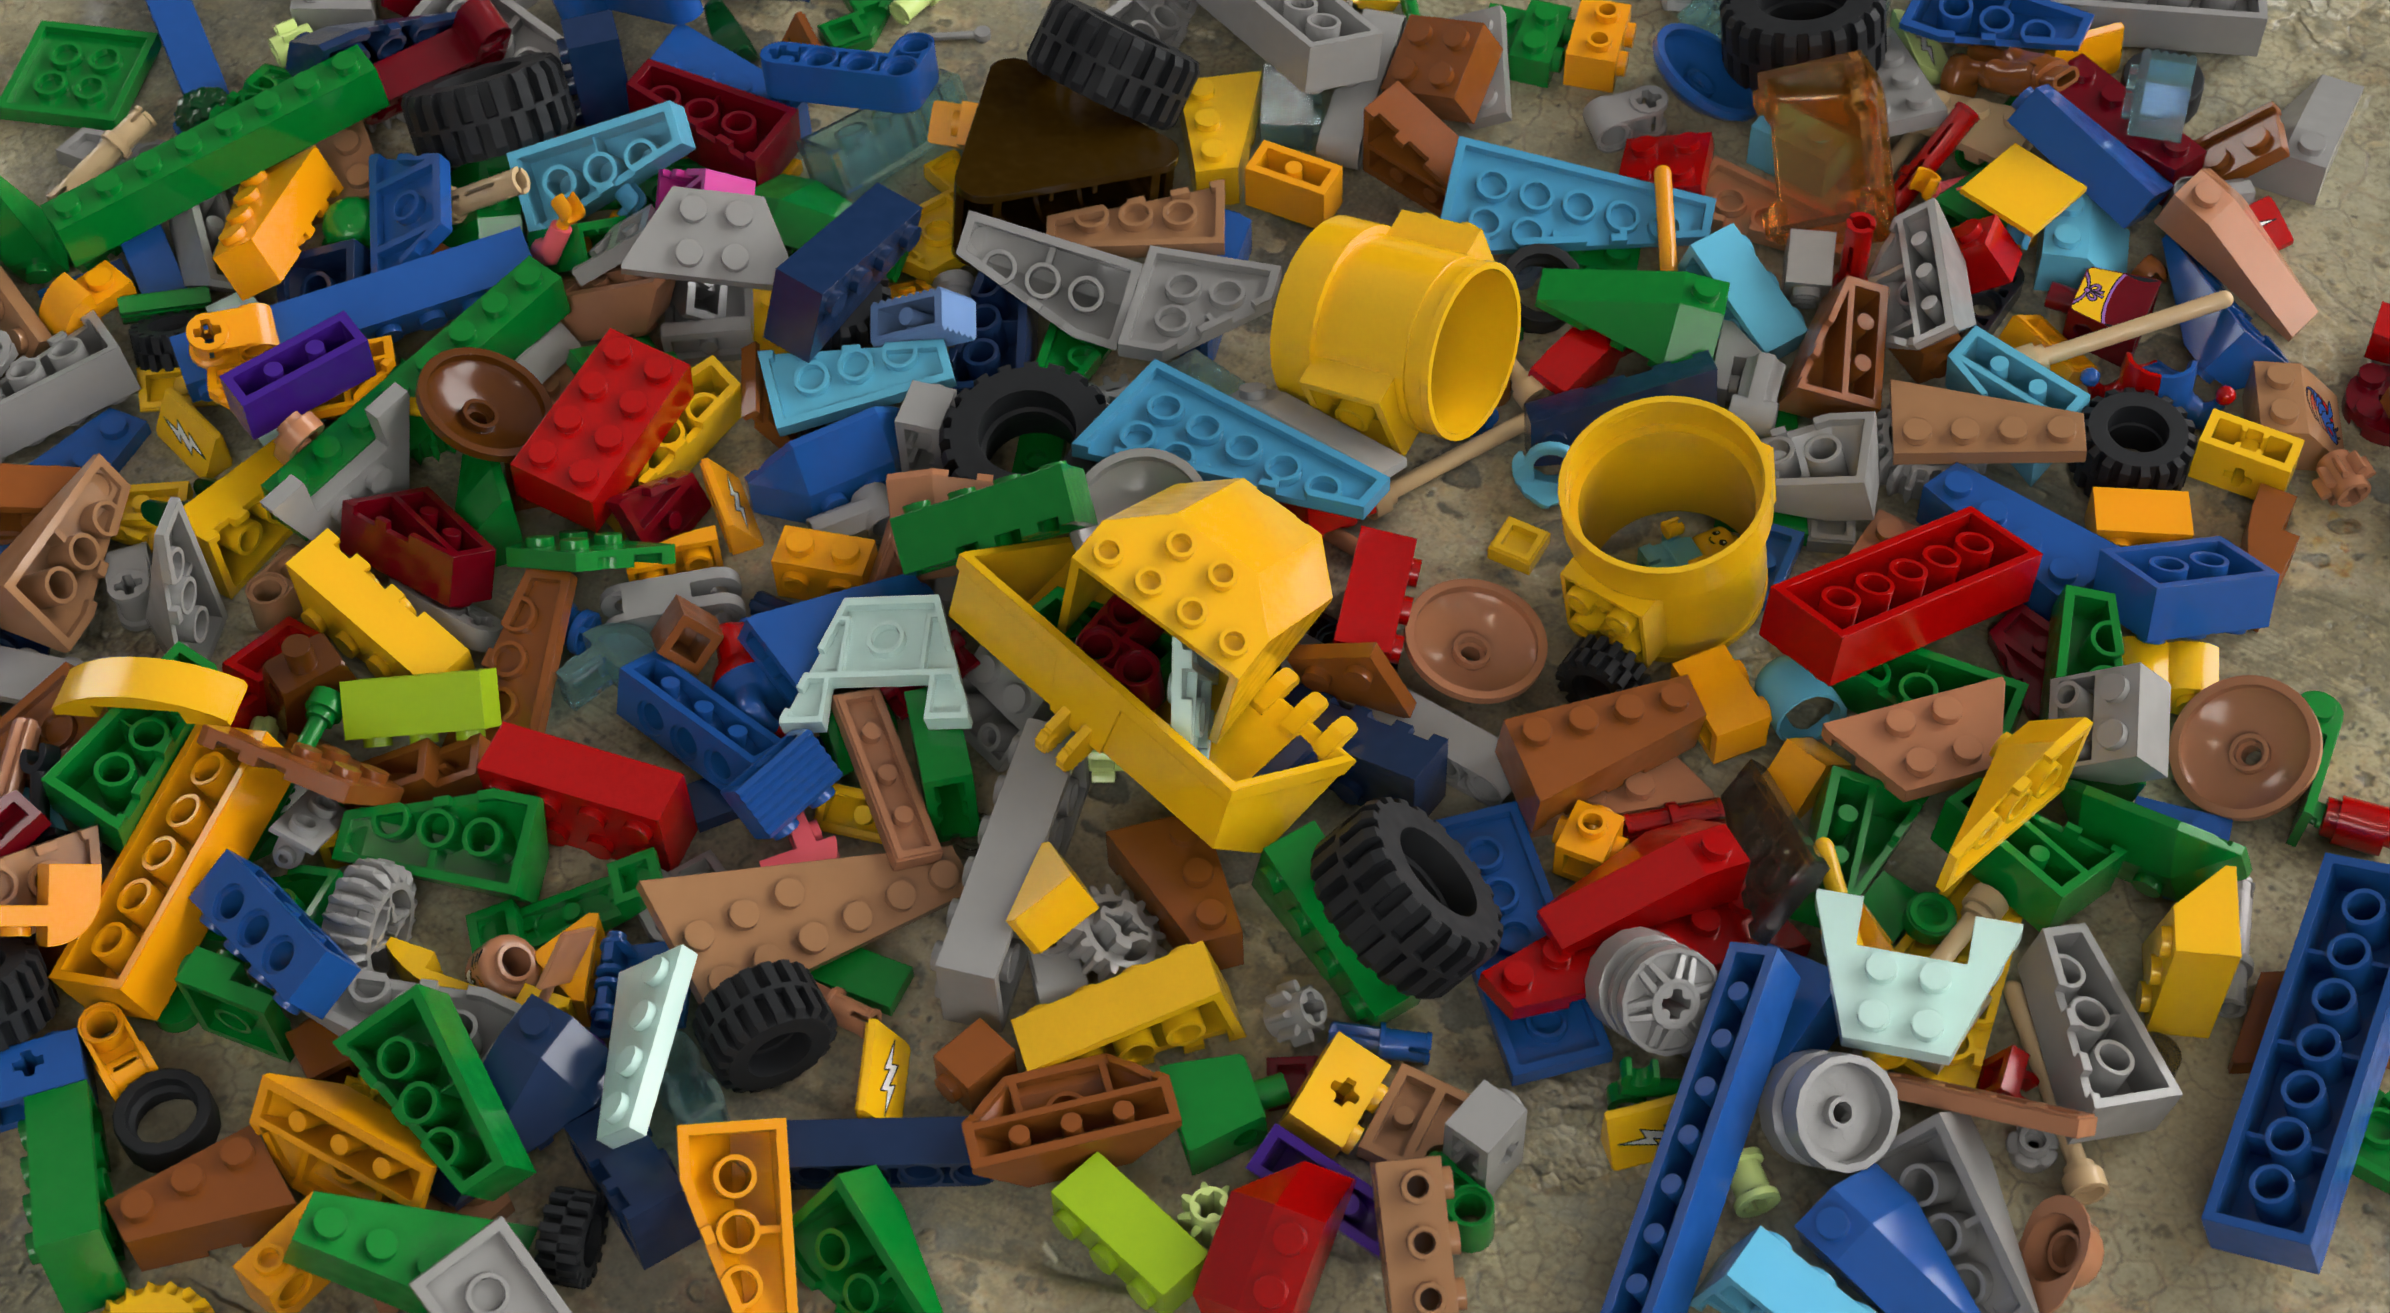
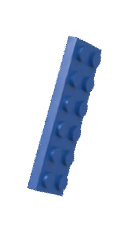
M1517 801L1436 820L1446 829V833L1453 840L1456 839L1465 849L1464 853L1471 862L1474 861L1482 872L1480 874L1486 884L1490 885L1494 893V903L1499 906L1501 911L1500 923L1503 924V936L1499 950L1491 959L1474 971L1472 977L1512 1087L1612 1062L1613 1050L1604 1026L1594 1016L1586 999L1572 1001L1569 1008L1510 1020L1478 986L1481 972L1547 935L1536 915L1539 909L1554 899Z

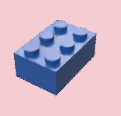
M2222 536L2100 549L2093 590L2115 593L2120 624L2136 634L2138 640L2147 644L2160 645L2169 639L2188 638L2199 640L2206 638L2209 634L2229 633L2239 635L2246 633L2249 629L2269 627L2280 574Z

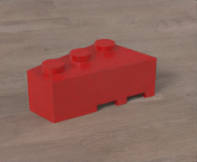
M1361 525L1333 643L1377 642L1390 663H1399L1405 636L1396 634L1398 624L1407 626L1414 599L1413 597L1405 596L1406 587L1416 588L1422 564L1421 559L1413 558L1417 538Z

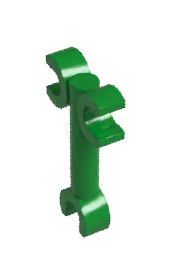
M1625 1056L1619 1062L1620 1075L1618 1081L1612 1082L1606 1088L1608 1111L1617 1109L1618 1105L1627 1102L1634 1104L1646 1102L1647 1097L1662 1098L1677 1094L1682 1079L1661 1077L1658 1059H1652L1650 1064L1644 1068H1632V1057Z

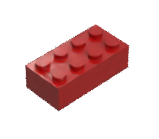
M610 328L511 462L510 466L516 495L598 533L612 513L606 501L610 497L625 492L630 488L693 399L694 390L691 365Z
M503 721L476 767L483 789L495 788L543 798L548 843L559 847L568 845L582 849L601 860H609L610 858L618 860L654 847L658 854L661 869L668 873L680 865L698 831L683 773Z

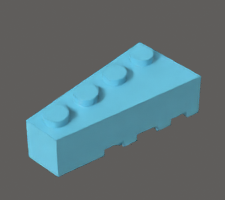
M669 100L506 153L510 169L518 166V168L522 167L530 178L531 187L529 192L518 196L528 231L531 232L548 229L552 220L559 218L551 206L552 199L558 194H563L567 199L571 192L576 193L586 211L585 216L578 221L580 222L616 199L614 197L615 192L624 184L628 183L631 185L634 182L637 185L657 174L659 169H665L694 151L696 146L685 108Z

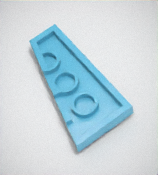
M944 339L885 342L883 347L861 348L860 344L842 345V350L819 351L809 363L791 353L775 354L773 350L757 351L776 429L780 437L838 421L873 406H890L903 402L913 380L929 384H940L948 388L957 386Z

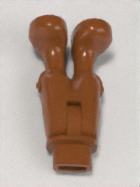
M1970 44L1967 47V55L1955 53L1950 56L1941 74L1940 88L1948 93L1971 98L1976 96L1978 83L1993 93L2018 97L2029 86L2035 90L2036 87L2049 84L2056 91L2060 92L2078 80L2079 70L2076 66H2069L2065 60L2048 54L2030 52L2017 47L2002 50L1998 46Z

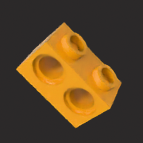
M314 1190L232 1266L247 1295L268 1313H299L331 1282L282 1262Z

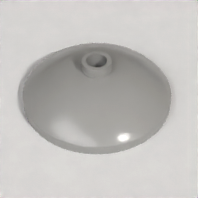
M1135 448L1120 451L1101 460L1085 474L1098 525L1104 519L1174 484L1203 481L1198 472L1182 458L1170 452L1153 448ZM1098 525L1069 533L1075 551L1082 546Z

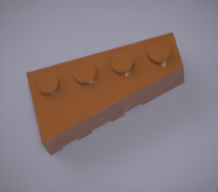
M1687 674L1504 719L1495 753L1530 833H1533L1546 826L1549 819L1563 812L1565 815L1571 813L1577 800L1585 801L1602 791L1609 793L1622 786L1625 779L1641 771L1645 774L1694 748L1707 714Z

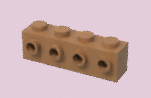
M1441 1156L1369 1163L1386 1312L1459 1313V1311L1467 1310L1465 1281L1463 1277H1455L1452 1256L1461 1254L1460 1233L1457 1221L1448 1222L1446 1205L1447 1199H1454V1182L1451 1167L1442 1166Z

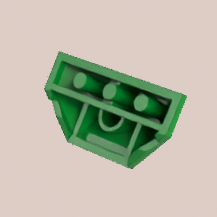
M507 155L496 156L458 167L451 172V186L461 188L481 179L510 170ZM519 196L468 213L463 222L452 225V233L442 244L453 248L519 226L527 242L529 231Z
M2070 778L2064 790L2059 794L2069 822L2083 828L2081 836L2109 850L2115 844L2128 851L2116 877L2131 883L2137 891L2146 896L2158 898L2162 895L2174 901H2180L2224 866H2236L2237 882L2247 879L2252 872L2246 846L2222 839L2213 833Z

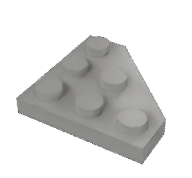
M1150 245L1117 343L1118 356L1151 362L1157 359L1164 363L1272 311L1282 278L1281 266Z

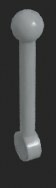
M983 25L976 27L974 31L927 33L933 37L934 41L975 39L979 43H986L991 39L990 28ZM909 30V31H907V32L905 33V35H906V34H909V33H914V32H917V31H915V30Z

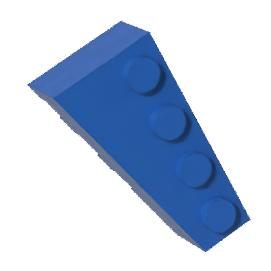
M1958 462L1923 485L1916 521L1919 524H1927L1972 506L2043 553L2029 601L2023 604L2048 622H2050L2051 607L2065 585L2093 589L2100 549L2120 547Z

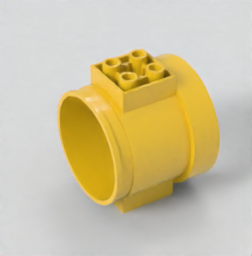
M1404 209L1401 210L1392 227L1347 215L1331 217L1319 224L1302 242L1288 266L1279 289L1270 335L1271 366L1279 391L1296 397L1403 456L1407 454L1419 432L1435 434L1437 437L1449 441L1464 440L1477 432L1491 416L1504 393L1514 366L1521 329V303L1516 280L1505 265L1494 261L1482 228H1478L1472 223H1457L1438 218L1431 213L1423 212L1420 214Z
M1655 396L1631 401L1604 413L1589 424L1568 449L1560 468L1558 479V498L1563 532L1566 542L1574 555L1560 573L1567 624L1579 637L1586 638L1587 635L1594 634L1598 640L1603 635L1609 637L1611 645L1615 641L1622 643L1623 647L1621 650L1625 653H1628L1630 650L1637 655L1634 661L1637 663L1643 662L1646 668H1649L1653 661L1677 662L1723 644L1729 647L1741 638L1754 624L1764 606L1767 595L1766 540L1772 527L1774 504L1776 502L1774 448L1761 442L1755 432L1732 412L1711 402L1685 396ZM1669 511L1704 514L1724 522L1741 535L1731 545L1711 557L1675 567L1635 565L1616 559L1601 551V548L1610 537L1631 522L1648 515Z

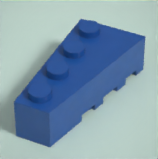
M686 24L676 25L650 58L798 109L801 147L812 133L808 103L770 97L766 92L762 69Z

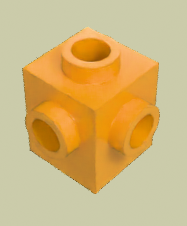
M1577 800L1570 816L1561 815L1552 836V843L1555 844L1552 873L1578 882L1626 847L1629 839L1622 837L1625 816L1614 813L1606 806L1592 805Z

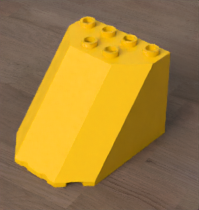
M1245 478L1174 484L1104 519L1071 558L1057 628L1066 633L1100 591L1107 587L1229 676L1208 738L1217 744L1332 601L1333 595L1322 534L1310 525L1302 522L1295 514L1270 496H1266L1259 491L1256 486Z

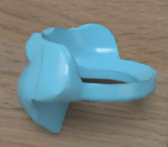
M1547 441L1538 443L1529 449L1526 456L1523 451L1519 450L1512 460V473L1515 484L1526 499L1541 509H1549L1551 506L1559 505V474L1545 475L1534 469V464L1536 460L1546 455H1556L1564 459L1570 446L1561 442Z

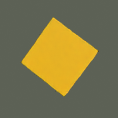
M2016 143L2011 145L1960 188V194L1992 214H1996L2000 219L2031 238L2087 191V186Z

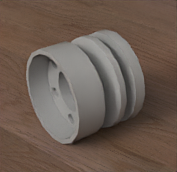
M1645 927L1624 929L1603 941L1591 957L1585 976L1586 1000L1594 1016L1614 1032L1627 1038L1646 1052L1662 1056H1672L1686 1053L1693 1049L1718 974L1714 965L1700 953L1688 948L1684 944L1678 943L1660 931Z

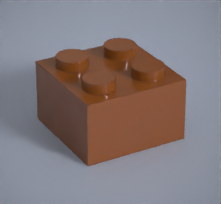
M1410 14L1381 90L1384 92L1398 80L1439 119L1474 124L1503 48L1484 23Z

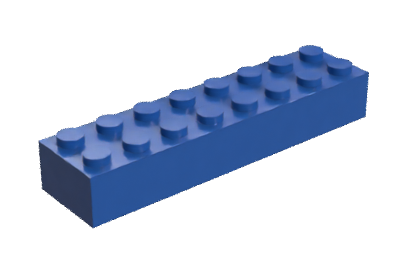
M2325 852L2201 1217L2211 1248L2320 1274L2390 1057V864Z

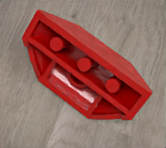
M1303 1161L1231 1190L1192 1293L1201 1313H1308L1357 1180Z

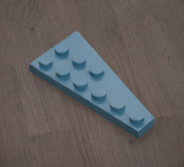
M1463 136L1458 137L1440 218L1457 223L1469 222L1478 228H1482L1492 255L1514 254L1518 249L1535 243L1553 245L1564 251L1658 247L1654 183ZM1673 188L1676 246H1690L1710 235L1716 198Z
M1154 359L1071 443L1072 457L1100 462L1110 455L1128 449L1153 448L1164 450L1177 455L1189 463L1198 472L1203 481L1245 478L1256 486L1259 491L1266 496H1270L1275 501L1364 520L1390 491V477L1157 359Z

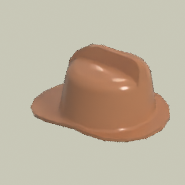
M2054 1195L2044 1199L2033 1210L2018 1243L2040 1313H2053L2068 1297L2071 1290L2088 1285L2097 1277L2103 1265L2104 1246L2099 1234L2100 1231L2098 1227L2091 1224L2090 1216L2083 1204L2072 1196Z

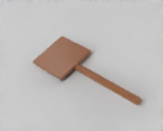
M590 926L561 933L536 985V988L542 989L539 998L548 1002L555 986L571 982L596 928Z

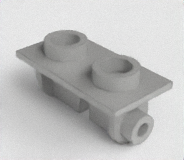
M307 790L268 830L279 836L273 848L275 864L280 868L293 869L302 862L306 852L314 855L340 828L344 810L347 809L341 807L333 799Z

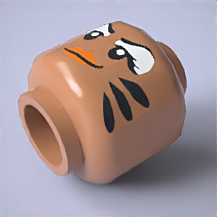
M499 935L478 947L468 958L465 968L466 982L516 999L525 983L536 986L538 983L541 969L535 961L536 950L528 941L516 935Z

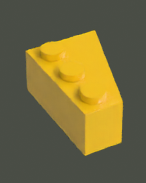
M1262 71L1197 79L1179 116L1193 192L1208 189L1209 182L1224 179L1225 205L1240 203L1245 183V167L1249 162L1251 148L1256 138L1258 119L1261 117L1263 109Z

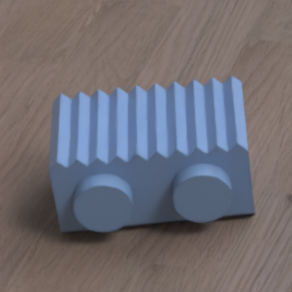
M939 286L936 289L930 288L929 291L923 289L921 293L916 291L915 294L909 293L907 296L901 295L900 298L894 297L893 300L888 298L886 301L880 300L879 303L873 302L870 307L871 343L873 347H883L885 342L944 339L946 347L974 341L977 337L976 302L970 297Z

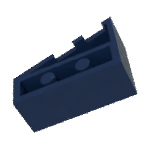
M612 10L560 20L564 38L556 39L562 65H571V69L565 70L564 74L571 96L578 95L579 99L573 101L577 113L576 127L585 125L586 128L629 114L626 87L628 78Z
M601 1106L563 1127L573 1154L596 1192L605 1194V1203H608L610 1215L639 1263L646 1270L700 1240L699 1229L679 1182L674 1164L663 1147L658 1149L650 1138L653 1136L650 1126L645 1137L612 1149L596 1140Z

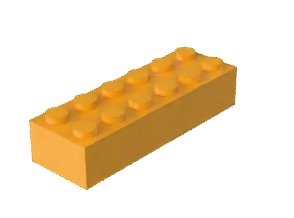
M195 724L101 886V902L94 921L83 934L68 942L48 978L84 1008H88L90 1005L98 1002H111L116 1004L125 1016L158 1021L177 987L174 979L177 976L180 963L186 955L193 952L196 946H200L209 930L199 920L203 914L202 911L189 899V896L226 849L247 860L249 859L291 782L283 779L284 773L273 768L253 767L238 761L239 754L228 748L216 747L215 750L196 743L203 725ZM234 728L271 747L284 748L267 731Z

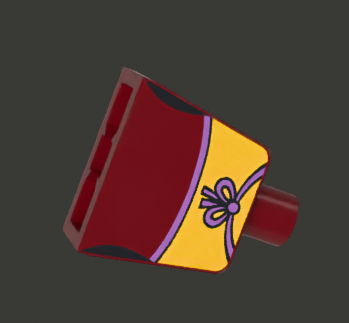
M2091 267L2086 270L2078 289L2053 281L2047 293L2044 307L2067 314L2062 335L2067 340L2153 313L2162 281ZM2142 336L2090 353L2121 367L2126 352H2131L2132 357L2134 356Z

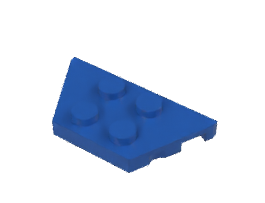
M374 153L369 156L371 273L430 255L452 233L450 162L441 154L423 153L420 156H414L412 153H399L397 159H386L380 153Z

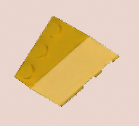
M2224 866L2177 902L2143 942V981H2139L2137 985L2136 1010L2137 1012H2144L2145 1028L2148 1033L2209 1039L2242 957L2236 866Z

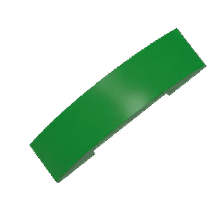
M651 847L607 863L609 876L520 908L513 899H509L465 915L472 953L485 942L499 935H516L528 941L535 950H538L588 913H599L604 932L626 922L647 908L636 888L638 882L641 880L663 878L656 849Z

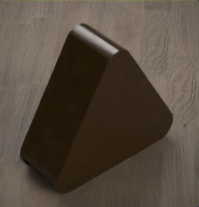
M1019 58L998 60L990 67L955 174L952 254L961 263L972 266L956 255L969 210L1046 234L1048 215L1101 204L1107 209L1117 208L1127 203V199L1144 196L1146 201L1170 197V190H1173L1175 167L1179 159V148L1173 140L1148 126L1100 105L1057 83L1030 66L1026 60Z

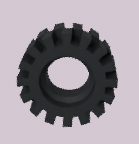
M181 310L179 313L169 311L165 312L166 315L159 316L155 314L150 316V320L143 318L138 321V324L131 325L129 336L136 366L141 367V370L144 371L151 369V372H159L161 369H165V372L174 371V368L179 367L169 337L186 332L188 322L195 315L201 314V311L194 310L190 313L189 310Z
M1589 634L1586 638L1581 637L1558 666V671L1555 674L1556 680L1560 681L1557 685L1559 690L1568 692L1565 699L1569 703L1646 685L1651 682L1650 674L1644 673L1647 668L1643 662L1636 663L1634 661L1637 655L1630 650L1628 653H1625L1621 650L1623 647L1622 643L1615 641L1611 645L1609 637L1601 635L1597 640L1594 634Z
M557 1186L555 1187V1192H551L549 1195V1204H545L542 1211L544 1219L539 1222L538 1226L540 1237L535 1242V1249L538 1250L534 1261L552 1285L584 1290L591 1285L592 1277L595 1278L598 1271L597 1262H601L603 1256L601 1252L602 1244L605 1245L607 1235H604V1229L608 1226V1217H605L608 1211V1203H605L606 1196L602 1192Z

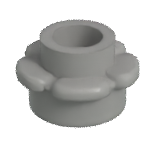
M2017 1126L2016 1131L2010 1132L2007 1136L2006 1149L2009 1152V1158L2013 1165L2023 1172H2042L2052 1166L2058 1158L2056 1149L2059 1147V1141L2053 1133ZM2034 1142L2038 1145V1148H2032L2028 1143Z

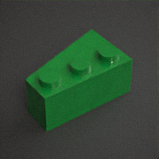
M1832 765L1816 795L1788 918L1820 928L1819 918L1816 915L1815 897L1817 888L1825 889L1813 849L1814 843L1818 838L1827 837L1832 840L1848 894L1864 896L1912 827L1929 796L1903 803L1885 789L1881 780Z

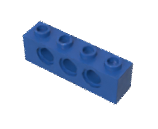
M656 650L619 668L616 714L720 790L727 787L730 782L734 781L737 776L742 774L745 769L749 768L752 763L756 762L759 757L764 755L766 751L771 749L780 740L778 736L680 666L658 654Z
M228 849L225 850L189 896V899L203 913L199 918L201 923L219 936H225L227 940L223 943V946L240 960L247 963L250 962L251 966L247 970L248 973L266 987L274 988L276 993L272 998L281 1007L298 1016L304 1010L323 1019L361 970L260 866Z

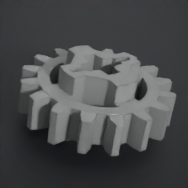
M1105 884L1100 891L1093 885L1087 888L1099 909L1061 938L1062 941L1073 944L1074 949L1068 954L1069 958L1081 959L1085 963L1081 972L1087 975L1094 971L1098 974V983L1120 975L1123 970L1132 965L1146 964L1167 955V951L1159 946L1166 939V935L1155 931L1153 928L1159 921L1157 916H1146L1143 913L1146 905L1143 900L1136 904L1129 901L1130 895L1128 890L1124 889L1118 896L1115 895L1110 884Z

